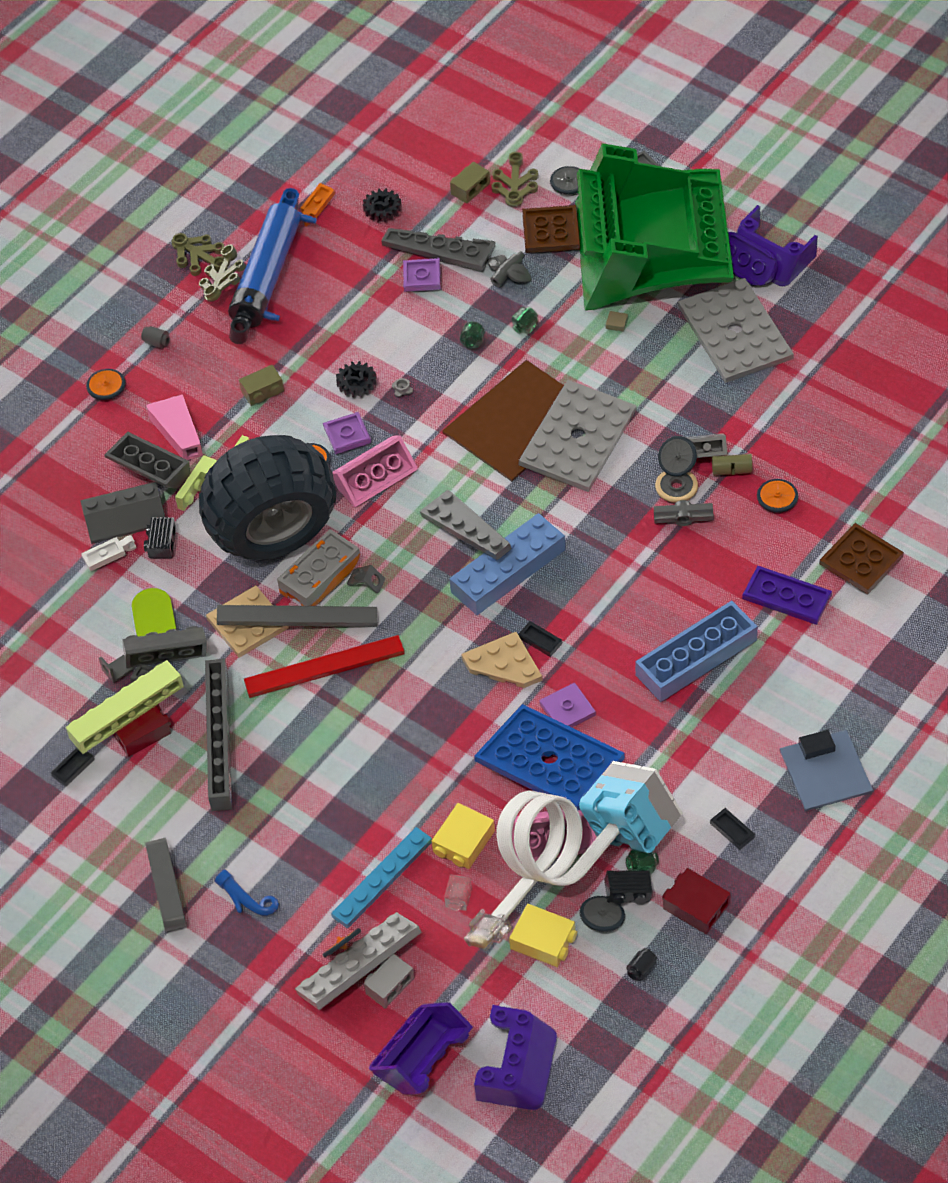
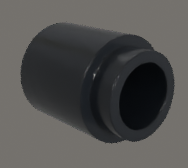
M643 948L636 953L626 966L627 974L631 979L643 981L656 965L657 956L654 952Z

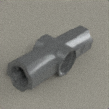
M680 500L674 505L654 506V523L676 522L679 526H688L693 521L713 520L714 517L712 503L691 504L687 500Z

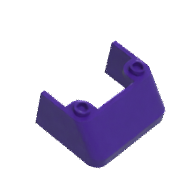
M757 205L740 222L736 233L767 249L775 256L777 272L771 282L781 287L788 286L817 256L818 236L814 235L805 245L798 242H790L784 248L755 233L760 227V206Z

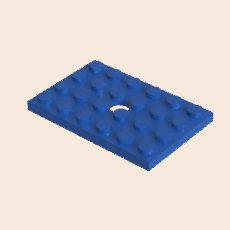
M523 704L474 755L475 762L536 792L567 798L575 805L577 810H580L579 803L581 798L613 761L622 762L625 759L624 752ZM552 754L557 756V760L553 763L542 761L543 756L549 757Z

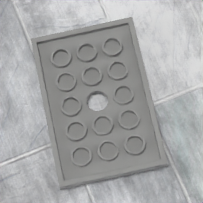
M745 278L678 301L679 309L725 383L794 359L792 350ZM737 324L742 327V331L736 333L733 330H728V327Z
M567 380L519 459V466L589 492L636 412L637 405ZM575 429H581L585 432V436H580L576 439L571 436V432Z

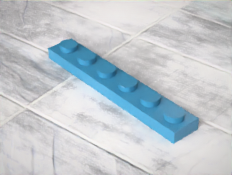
M415 827L331 912L332 918L348 929L432 843V838Z

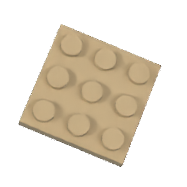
M254 586L223 605L272 604L260 589ZM217 609L206 614L207 620L238 658L289 629V626L217 625Z

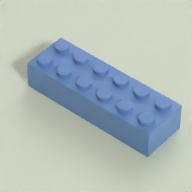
M539 513L505 537L512 549L500 559L496 560L483 553L449 578L451 593L475 615H479L566 550L565 535Z
M730 601L635 661L636 676L662 702L757 641L758 626L733 601Z

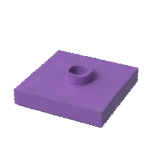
M440 259L403 260L404 292L441 290Z
M359 412L323 423V428L335 454L371 443V438Z
M575 683L539 700L541 707L548 717L569 727H574L596 716V711Z

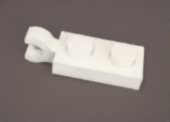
M129 535L120 541L117 537L81 553L91 572L125 556V551H132L137 547L134 544L133 537Z

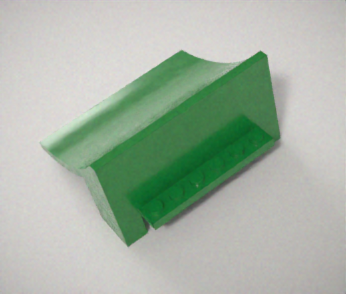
M605 143L601 144L590 170L578 169L579 195L575 205L580 243L579 252L584 311L596 310L613 302L659 289L700 283L732 282L734 276L720 169L679 170L639 163L637 149Z

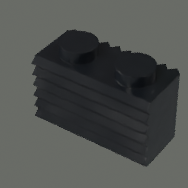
M152 517L150 525L146 526L148 540H144V551L148 553L149 558L172 559L176 534V524L173 517Z
M649 870L606 872L604 882L608 903L623 904L634 902L636 904H644L650 901L652 885Z

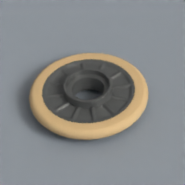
M662 472L656 480L655 488L661 498L676 503L680 500L691 499L697 492L698 481L691 472L678 477ZM673 483H680L682 486L674 488L671 485Z

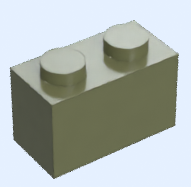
M472 162L450 181L451 195L468 204L490 184L489 170Z
M273 365L239 379L241 392L250 406L284 392L282 378Z

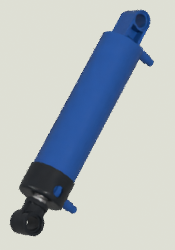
M294 188L285 189L280 202L269 207L238 288L229 305L228 315L232 319L229 338L235 344L245 343L250 328L261 325L264 318L279 321V315L267 311L268 303L300 221L313 224L317 222L316 218L297 211L299 192Z

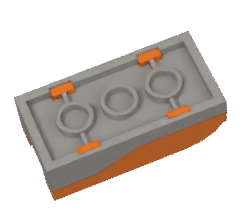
M329 529L277 578L279 593L286 598L289 596L292 599H296L301 603V606H316L354 569L360 558V549Z

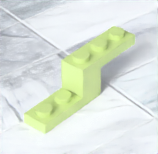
M242 435L236 445L249 440V437ZM203 455L175 496L178 509L185 511L188 505L192 504L194 496L201 490L206 473L217 461L216 459Z

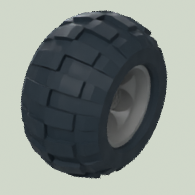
M288 435L256 437L228 450L208 470L204 477L205 480L201 485V493H199V514L206 532L223 551L243 559L252 560L280 557L307 544L328 522L334 508V503H336L333 473L323 455L308 442L305 443Z

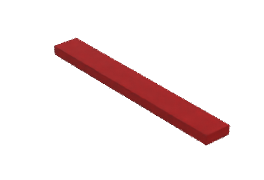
M399 635L247 677L244 678V683L249 698L401 656L405 654Z

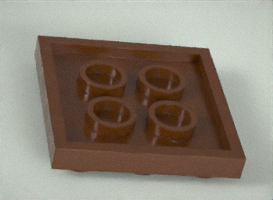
M576 205L522 209L525 253L580 249Z
M854 523L819 560V565L868 595L903 558L904 552L857 523Z

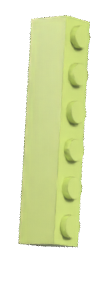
M167 660L162 664H158L153 670L140 676L136 681L123 687L118 693L105 699L103 703L90 709L86 714L66 726L69 739L84 754L183 688L181 675Z

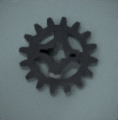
M379 188L378 192L372 190L371 195L366 194V199H363V212H365L366 217L370 216V220L375 218L377 222L380 219L386 222L387 218L393 220V215L398 216V211H401V198H399V194H394V190L390 192L387 191V188L384 191H381Z
M352 361L350 366L344 364V369L339 368V373L336 374V384L339 387V391H344L345 396L352 394V398L356 394L359 397H362V393L368 395L369 389L374 390V385H377L376 371H374L373 366L368 367V363L361 365V361H358L357 364H354Z

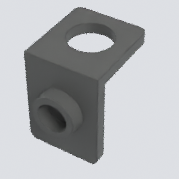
M367 565L354 569L347 585L351 586L364 582L375 593H379L385 577L372 565ZM372 575L378 578L377 586L373 585L371 581Z
M124 655L110 664L102 656L99 658L102 671L113 683L135 669V667L126 668Z

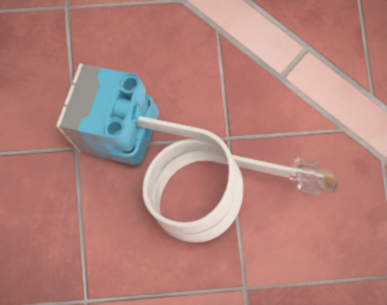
M615 761L610 764L581 798L579 803L581 812L597 838L565 875L563 874L576 859L582 841V822L575 805L565 797L536 791H524L512 798L499 817L497 843L506 864L516 874L522 876V879L491 915L485 914V910L481 909L468 924L471 931L464 938L468 946L482 948L487 951L494 942L501 943L513 928L507 917L537 881L557 886L571 885L587 873L609 845L620 846L624 843L629 844L633 850L646 853L654 851L658 843L683 814L657 769ZM527 804L520 813L514 829V845L517 853L516 856L512 844V828L517 814L524 807V805ZM546 807L550 821L549 837L542 854L535 862L529 844L530 829L537 814ZM563 812H564L565 817H566V822H567V837H566V842H565L563 851H562L561 855L559 856L558 860L555 862V864H554L549 870H547V869L552 865V863L555 861L556 857L558 856V854H559V852H560V850H561L562 844H563L564 835H565V822H564V816H563Z

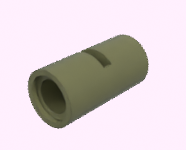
M751 454L712 456L713 476L752 473Z

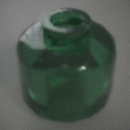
M529 306L519 308L511 318L513 330L518 334H529L538 324L537 312Z
M478 322L465 323L459 337L461 344L468 349L480 347L483 343L485 330Z
M632 849L625 858L627 870H649L650 874L656 870V865L659 863L658 855L653 851L646 853Z

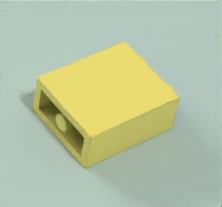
M457 803L432 839L433 852L440 858L445 857L459 867L463 866L470 869L495 832L494 820Z
M527 903L509 938L510 949L558 967L561 960L564 961L567 957L569 944L574 943L576 939L575 921Z

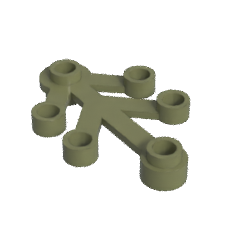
M520 152L509 154V164L512 166L511 179L501 169H495L492 172L495 181L501 180L511 188V191H508L502 186V183L494 182L492 183V192L502 194L505 197L506 204L512 207L522 204L523 197L528 193H536L538 191V184L534 182L539 177L537 169H530L528 173L519 178V167L523 163V155ZM529 180H532L531 182H529V183L527 184V186H526L525 188H523L522 190L518 191V188H519V187H521L522 185H524V184H525L526 182H528Z
M177 233L173 236L171 243L172 247L177 249L178 258L176 262L179 268H185L188 265L187 258L185 257V250H187L191 256V275L198 276L201 273L198 257L214 265L217 272H219L224 257L218 256L214 258L206 252L214 251L216 254H221V250L224 248L222 242L211 244V236L207 234L188 238L183 233ZM201 243L202 246H194L192 244Z
M232 244L226 245L221 250L224 260L218 273L214 265H208L205 268V273L214 280L213 284H211L208 278H203L199 282V286L204 290V297L207 301H216L223 289L230 284L236 285L241 280L239 275L234 272L236 270L241 272L245 269L246 264L242 259L237 260L228 269L230 262L237 257V250Z

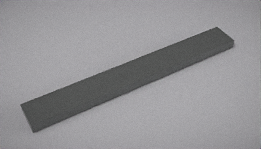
M217 605V625L377 627V607Z

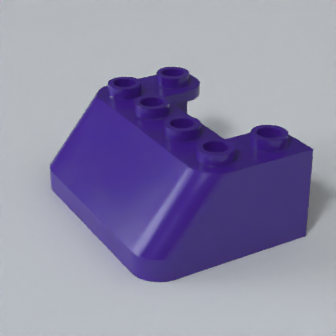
M450 1002L423 1004L414 1010L372 1061L369 1070L376 1077L402 1094H421L429 1087V1077L427 1075L432 1070L431 1066L435 1061L444 1056L446 1053L445 1049L449 1044H456L458 1042L461 1044L466 1041L473 1026Z
M492 1005L490 1012L491 1024L496 1028L509 1030L501 1068L484 1066L476 1074L474 1082L476 1101L537 1110L544 1104L557 1044V1033L551 1026L527 1010Z

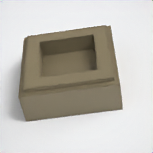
M610 311L605 324L606 329L624 332L628 314Z

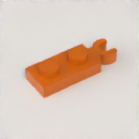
M319 183L301 206V212L317 218L335 195V190ZM304 222L306 227L309 226L310 223Z

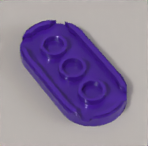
M728 232L733 274L741 279L745 278L752 285L762 286L771 282L777 272L775 256L746 237L735 232Z

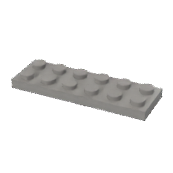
M396 912L379 926L371 929L363 938L355 941L346 951L338 954L330 963L322 966L310 978L303 980L295 990L300 997L320 1010L419 935L421 930L417 924Z

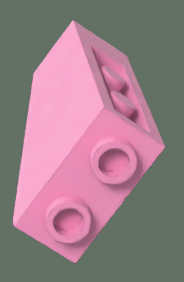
M183 395L146 405L150 421L182 458L190 460L203 456L201 444Z

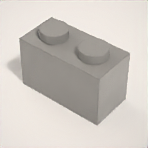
M725 434L686 437L694 444L697 458L727 455Z
M392 954L380 964L379 969L374 974L371 973L366 978L364 983L366 994L386 1009L414 980L413 968L395 954Z

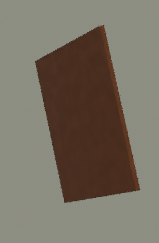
M525 360L443 429L442 433L512 482L527 469L519 466V459L564 385L528 360Z

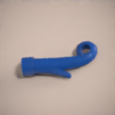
M227 870L221 871L215 878V883L224 889L233 900L238 913L242 912L241 904L259 915H270L278 909L279 903L274 896H266L258 904L234 880V876ZM266 903H272L271 906L265 907Z

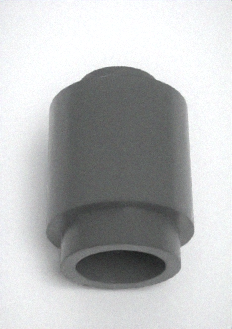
M146 326L142 331L141 340L146 344L163 349L169 344L170 336L168 331L153 326Z

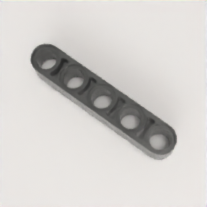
M166 837L145 842L165 932L187 927Z

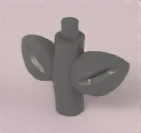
M519 251L508 259L505 255L489 258V267L496 270L490 278L492 284L500 287L507 277L516 282H530V273L522 265V259L525 257V254Z

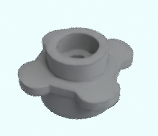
M400 378L392 384V388L395 389V396L401 397L413 392L409 385V380Z

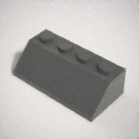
M127 432L104 454L105 458L168 488L180 489L190 476L188 460L130 432Z
M156 482L80 500L91 544L145 531L146 526L150 525L152 517H165Z
M190 626L186 630L170 629L166 633L150 632L146 636L130 635L126 639H122L126 668L159 664L166 660L172 662L206 656L207 641L203 627Z

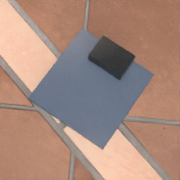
M827 729L799 737L797 744L780 748V753L805 811L873 793L872 786L847 730L830 734Z

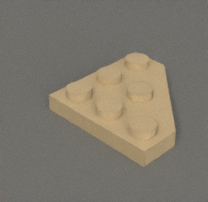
M517 632L461 654L462 660L470 674L489 676V679L503 683L508 681L515 683L516 686L526 688L542 681L540 671Z

